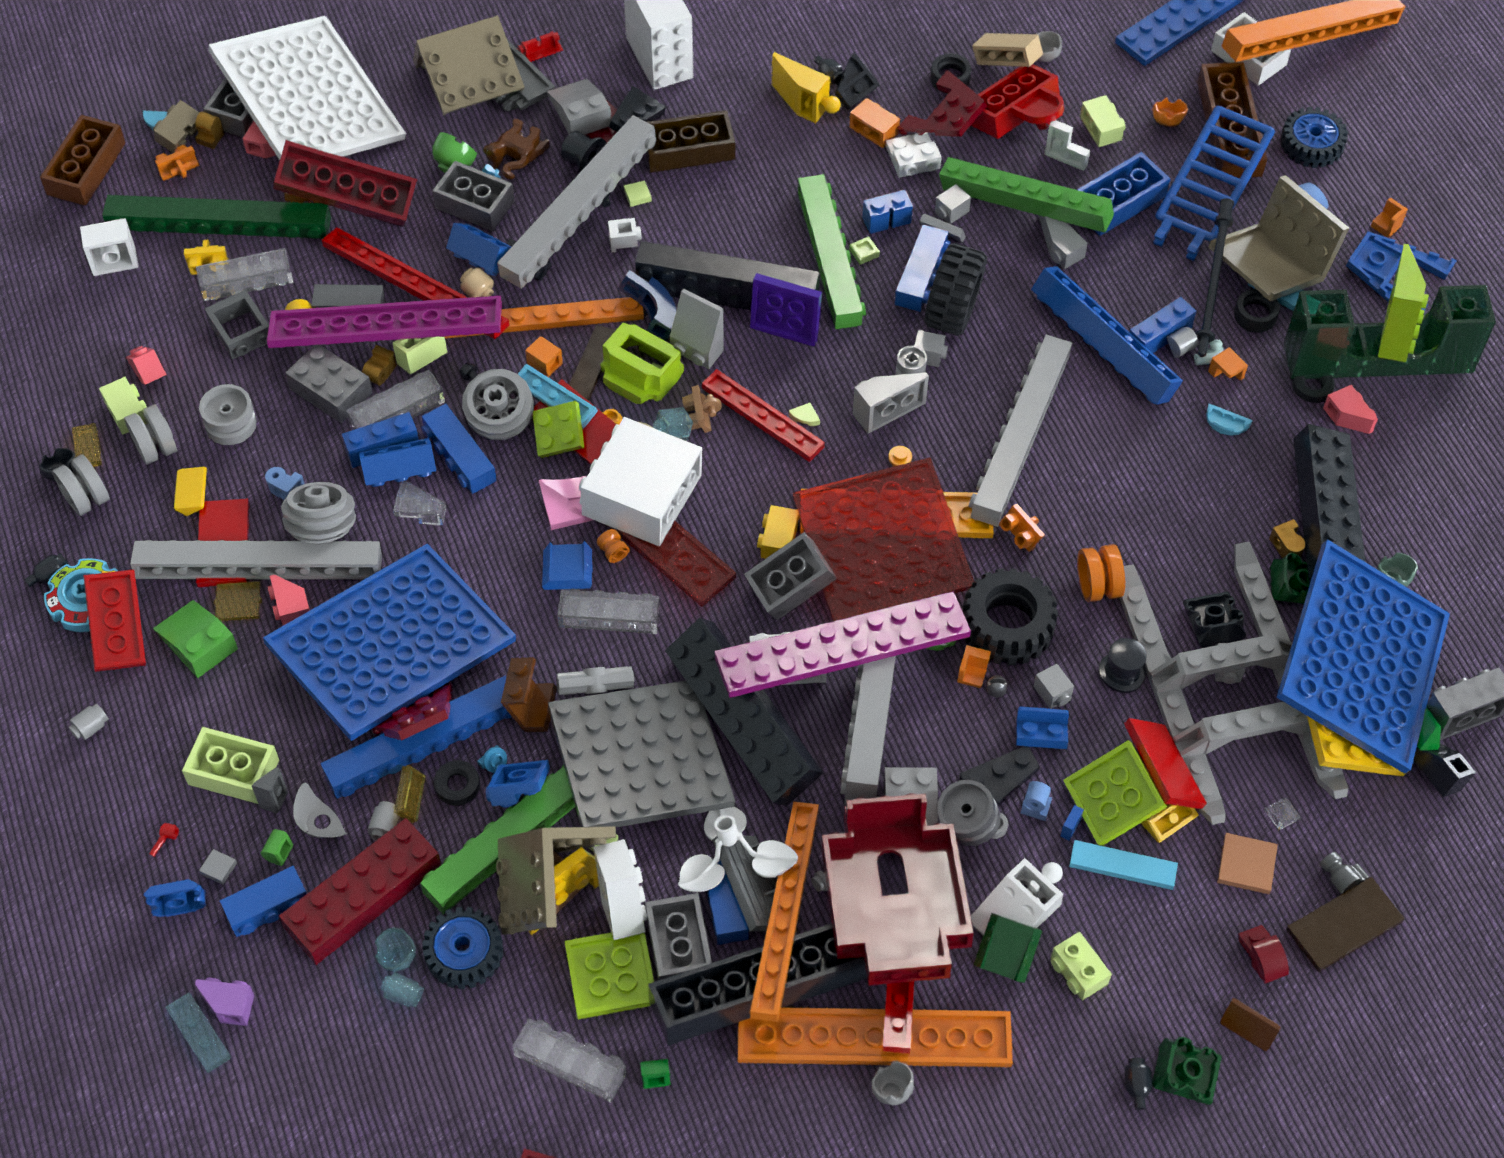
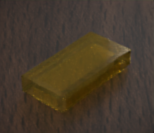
M96 423L72 427L75 457L83 454L93 467L102 465Z
M411 765L402 766L394 813L403 819L406 818L410 823H414L418 820L425 775Z

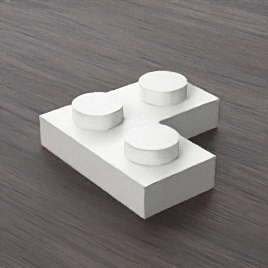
M1056 120L1051 122L1045 155L1084 171L1088 165L1090 150L1071 143L1073 127Z

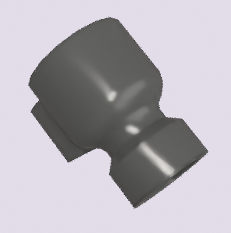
M1336 851L1327 855L1320 862V866L1325 872L1331 873V883L1341 894L1370 878L1359 864L1353 866L1344 865L1342 858Z

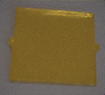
M260 581L217 584L216 599L213 601L216 606L215 617L220 621L259 619L260 603H262Z

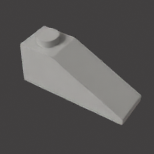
M1039 215L1047 247L1055 263L1065 270L1085 258L1088 243L1066 222Z

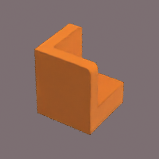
M1389 198L1383 211L1372 221L1370 227L1385 237L1390 238L1402 226L1408 209L1392 198Z
M539 337L525 350L527 364L547 377L563 364L562 350L543 337Z
M1229 347L1212 358L1208 372L1214 378L1224 373L1228 378L1235 376L1242 380L1245 377L1248 365Z
M966 645L957 682L981 688L991 652Z

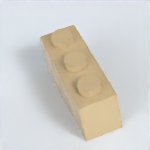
M985 33L972 45L977 65L1030 67L1043 55L1039 35Z

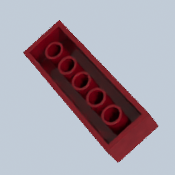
M285 140L273 189L404 227L417 179Z
M405 818L279 915L282 925L294 941L317 965L418 886L428 872L438 869L441 866L439 853Z

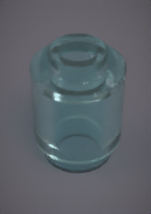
M395 972L391 976L387 975L381 986V991H384V998L405 1007H416L424 990L422 986H419V982Z

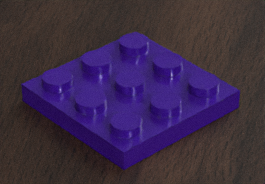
M756 273L753 279L750 328L815 347L818 339L822 292Z

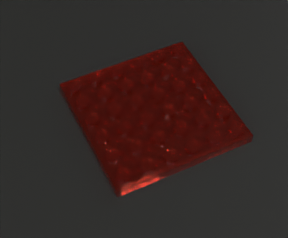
M931 457L793 492L792 497L803 531L814 541L837 577L835 581L822 589L832 622L953 591L955 594L967 591L968 588L972 587L974 580Z

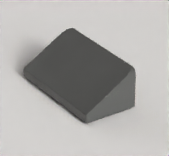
M275 767L252 784L259 807L278 813L288 794L280 768Z

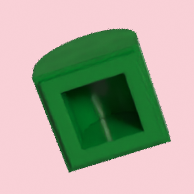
M668 1058L640 1062L644 1089L670 1085Z

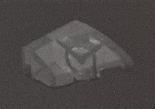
M402 481L397 493L393 513L395 517L418 518L419 524L443 525L447 504L445 501L410 482Z

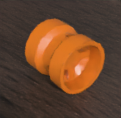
M616 529L605 531L597 539V545L602 551H605V557L610 563L621 561L629 553V547L624 541H621V536Z

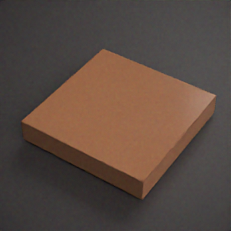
M1226 833L1217 883L1270 894L1278 844Z

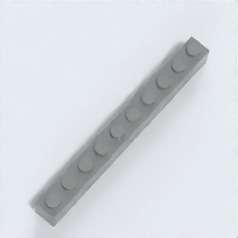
M633 115L497 262L500 277L521 289L527 282H530L535 273L547 264L548 259L554 252L560 250L564 241L574 234L576 228L582 222L587 220L594 208L602 203L604 197L615 189L616 184L622 178L627 176L633 165L642 159L643 154L654 146L656 142L654 126Z
M1045 335L1042 343L1038 342L1034 354L1036 359L1031 358L1027 371L1030 373L1029 375H1024L1020 386L1023 389L1021 392L1017 391L1013 402L1015 407L1010 408L1006 418L1008 424L1002 425L999 433L1001 440L1000 442H995L991 453L993 459L987 460L984 468L986 475L985 477L980 476L976 488L979 491L977 494L973 493L969 507L972 508V519L999 526V522L1002 519L1068 362L1072 342Z
M296 540L134 541L130 565L132 570L134 569L135 579H270L271 575H277L283 579H366L381 570L382 553L380 541H332L316 544Z

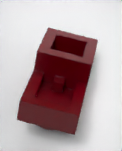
M1263 925L1238 933V941L1251 957V966L1265 984L1289 975L1287 957L1276 935L1270 936Z

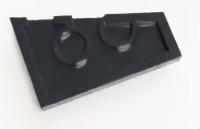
M632 86L612 117L609 128L618 132L633 115L645 122L654 121L665 113L666 106L635 86Z
M1024 746L960 773L959 779L974 780L983 784L990 791L997 805H1000L1011 792L1018 789L1039 770L1040 765L1030 748Z

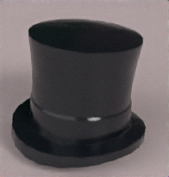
M574 131L564 140L561 156L564 161L577 165L579 172H581L607 143L601 137L592 140L581 132Z
M1122 638L1116 640L1111 645L1109 654L1099 664L1098 672L1101 680L1108 687L1118 692L1130 693L1138 690L1146 674L1144 663L1147 654L1145 648L1134 639Z

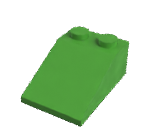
M194 600L153 628L154 632L197 678L238 649L233 634L226 626Z

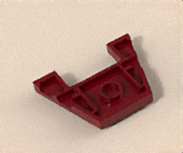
M946 71L936 83L938 90L949 93L926 120L908 115L897 129L901 135H907V132H917L918 135L935 133L936 136L961 137L987 107L986 103L950 71Z
M450 681L431 692V697H422L415 702V705L407 709L402 707L393 712L392 717L372 728L374 734L383 732L386 737L404 740L448 719L451 706L449 700L452 699L450 692L453 691Z

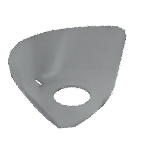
M303 783L296 794L293 805V816L300 829L308 836L316 838L338 837L347 834L337 815L314 794L307 783ZM323 814L329 816L331 822L327 828L318 829L315 827L314 820L317 816Z

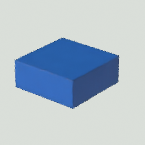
M1076 805L1073 806L1063 825L1060 837L1068 841L1071 840L1081 821L1084 809Z

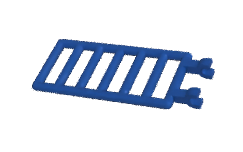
M1216 106L1155 214L1156 219L1162 221V224L1154 235L1155 240L1153 244L1162 247L1171 227L1174 226L1195 235L1187 248L1188 253L1186 255V258L1194 261L1204 240L1211 242V240L1217 238L1218 226L1215 224L1212 231L1208 232L1166 214L1170 205L1174 204L1214 222L1218 213L1176 196L1180 187L1183 186L1218 202L1224 198L1232 199L1234 201V209L1275 134V129L1222 106ZM1219 116L1264 133L1260 143L1216 126L1215 124ZM1210 133L1255 152L1250 161L1205 142ZM1200 151H1203L1245 170L1239 179L1196 161V158ZM1192 168L1235 186V189L1231 196H1228L1187 179L1186 176Z

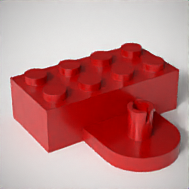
M1033 64L1030 67L1020 66L978 94L985 101L987 107L971 126L997 139L1024 121L1037 124V128L1040 130L1048 129L1050 123L1057 120L1064 113L1063 98L1059 94L1058 76Z

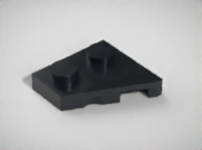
M854 53L849 57L834 94L844 107L849 110L878 88L880 84L858 55Z

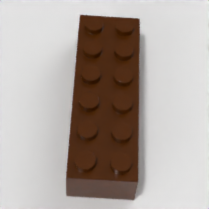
M1244 62L1201 64L1197 83L1206 122L1216 106H1222L1258 121ZM1219 116L1215 124L1257 143H1260L1262 139L1261 132L1222 116ZM1212 133L1209 135L1212 146L1250 161L1255 152ZM1266 151L1251 177H1263L1267 163ZM1214 156L1218 170L1241 178L1245 170L1244 168Z

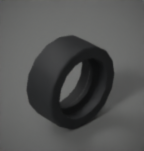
M948 53L938 56L933 61L930 79L935 89H937V81L942 77L939 72L944 69H955L961 72L963 75L958 77V79L966 86H969L971 64L966 58L958 54Z
M1256 288L1246 290L1237 300L1234 317L1236 322L1247 331L1265 332L1275 325L1280 312V304L1277 299L1273 301L1266 299ZM1259 304L1264 306L1270 315L1262 318L1254 317L1245 311L1244 306Z

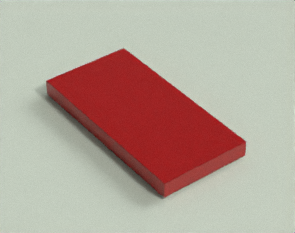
M561 379L558 382L564 388L590 403L564 380ZM539 401L534 406V411L547 408L548 406ZM597 409L598 412L586 427L582 428L584 448L573 450L590 465L595 459L598 460L600 457L601 449L606 441H610L612 431L616 425L599 409Z
M248 498L204 501V508L199 510L198 540H248ZM196 578L197 587L247 584V579Z
M134 569L84 575L95 672L146 666Z
M1129 718L1124 725L1164 803L1202 809L1207 803L1183 757H1181L1167 727L1164 724Z

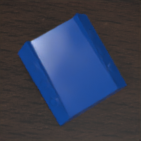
M585 541L582 544L553 545L550 542L543 550L542 587L544 590L586 589L592 586V548Z
M189 879L151 886L143 894L147 905L151 906L152 915L156 917H169L195 912L206 906V891L198 883Z

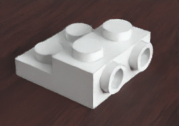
M917 133L886 140V149L899 178L940 169L941 155L935 141L931 142L928 133L918 135Z

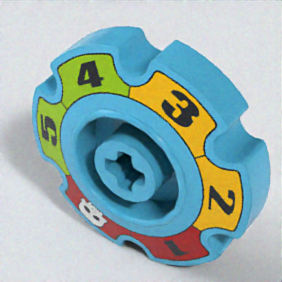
M92 558L80 559L75 566L66 564L58 569L48 581L50 591L44 593L45 606L53 621L61 620L64 629L70 631H90L84 575L116 572L118 570L116 568L109 570L107 562Z

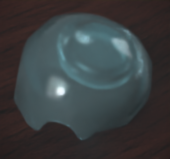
M395 927L386 929L375 940L377 946L375 957L378 963L381 964V967L387 971L398 972L406 969L415 958V942L403 929Z

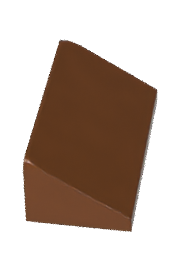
M1235 998L1231 1000L1220 1020L1222 1026L1263 1051L1269 1050L1281 1029L1280 1025Z

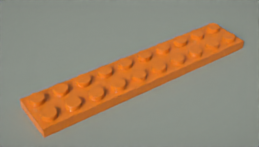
M781 1008L778 1022L753 1018L739 1022L738 1063L891 1065L892 1061H899L908 1066L1012 1067L1011 1012L913 1010L910 1054L882 1051L885 1009Z

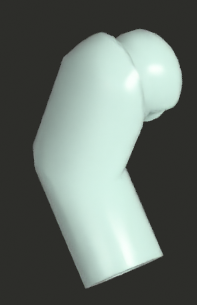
M1214 340L1210 342V348L1205 357H1199L1198 354H1195V365L1210 364L1212 358L1224 350L1222 341Z

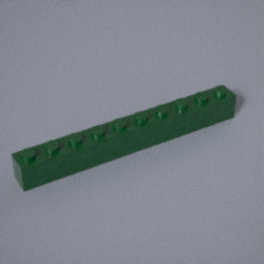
M107 195L102 214L104 222L126 218L129 230L137 232L151 231L160 233L175 232L313 239L325 238L328 235L331 221L329 206L323 203Z

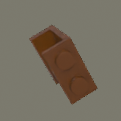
M534 657L511 658L501 704L524 732H548L551 720L548 702L555 701L557 686L554 683L535 684L532 680L536 662Z

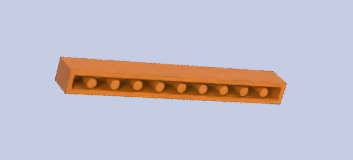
M1350 0L1230 28L1225 34L1221 47L1235 62L1397 24L1405 5L1399 0Z

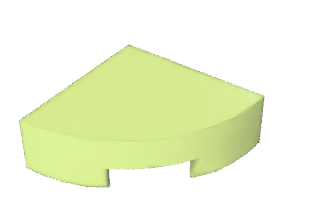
M811 403L789 410V416L795 422L808 424V426L820 425V419Z

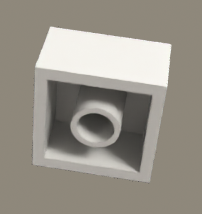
M126 218L80 227L83 249L93 276L138 268L136 248Z

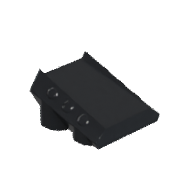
M1228 591L1184 600V607L1198 642L1203 648L1217 646L1218 643L1241 641L1247 635L1244 629V614L1241 610L1235 608V599Z

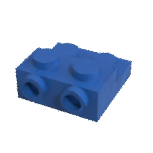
M541 760L499 765L495 774L492 775L491 782L486 787L487 801L491 802L492 806L510 807L517 804L522 793L524 795H533L540 792L550 771L549 761Z

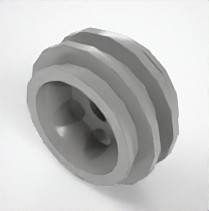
M491 369L478 374L468 383L463 394L462 409L469 426L479 436L490 440H506L518 435L528 426L533 416L534 400L527 382L517 373L506 369ZM514 393L518 397L515 399H511L510 394ZM479 408H485L486 412L479 414L478 410ZM510 409H515L510 415L508 414ZM498 416L500 419L493 420V417Z
M314 482L298 486L289 492L281 505L285 530L291 533V536L305 543L320 544L340 539L349 532L356 520L353 497L340 485L330 482Z

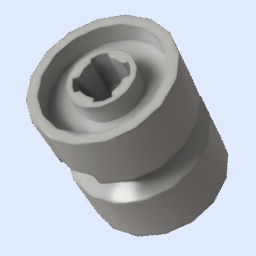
M911 345L900 349L897 354L896 375L925 373L927 363L925 351L920 347Z

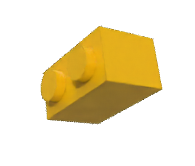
M770 506L769 514H764L762 528H765L764 534L760 533L758 537L757 548H761V558H768L795 539L799 524V510Z

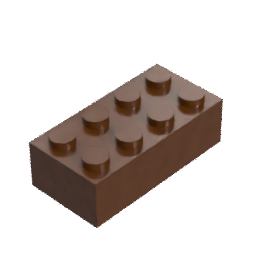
M80 115L40 176L46 195L86 206L126 144L121 126Z

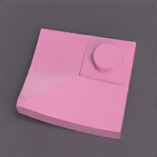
M586 476L561 480H539L551 530L593 521V519L582 515V508L579 503L581 497L579 485L582 478Z

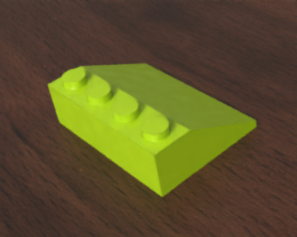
M1409 244L1403 245L1387 307L1378 353L1380 358L1406 362L1408 353L1413 354L1416 340L1412 339L1418 338L1420 325L1416 324L1422 323L1424 310H1421V308L1426 309L1429 296L1424 294L1426 283Z

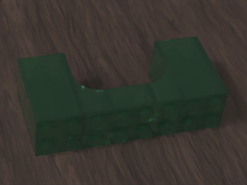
M1486 285L1440 286L1431 309L1423 316L1422 323L1416 324L1420 325L1418 338L1412 339L1416 340L1413 354L1408 353L1406 362L1378 357L1384 323H1354L1347 289L1300 291L1283 343L1291 379L1300 376L1306 379H1316L1330 375L1333 378L1474 373L1496 320Z

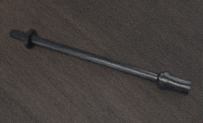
M1228 198L1220 200L1219 213L1215 218L1218 233L1202 329L1195 332L1199 340V357L1206 356L1208 343L1214 341L1216 336L1215 333L1211 332V325L1227 228L1233 225L1232 211L1234 201Z

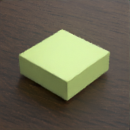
M645 180L624 185V192L630 207L651 202V195Z
M869 236L849 244V250L860 265L880 257V251Z

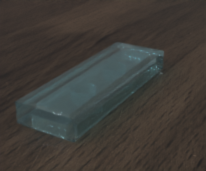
M190 992L166 1007L207 1073L231 1059L229 1052Z

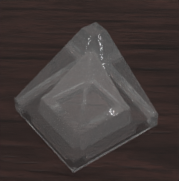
M1286 797L1264 809L1279 830L1301 819Z

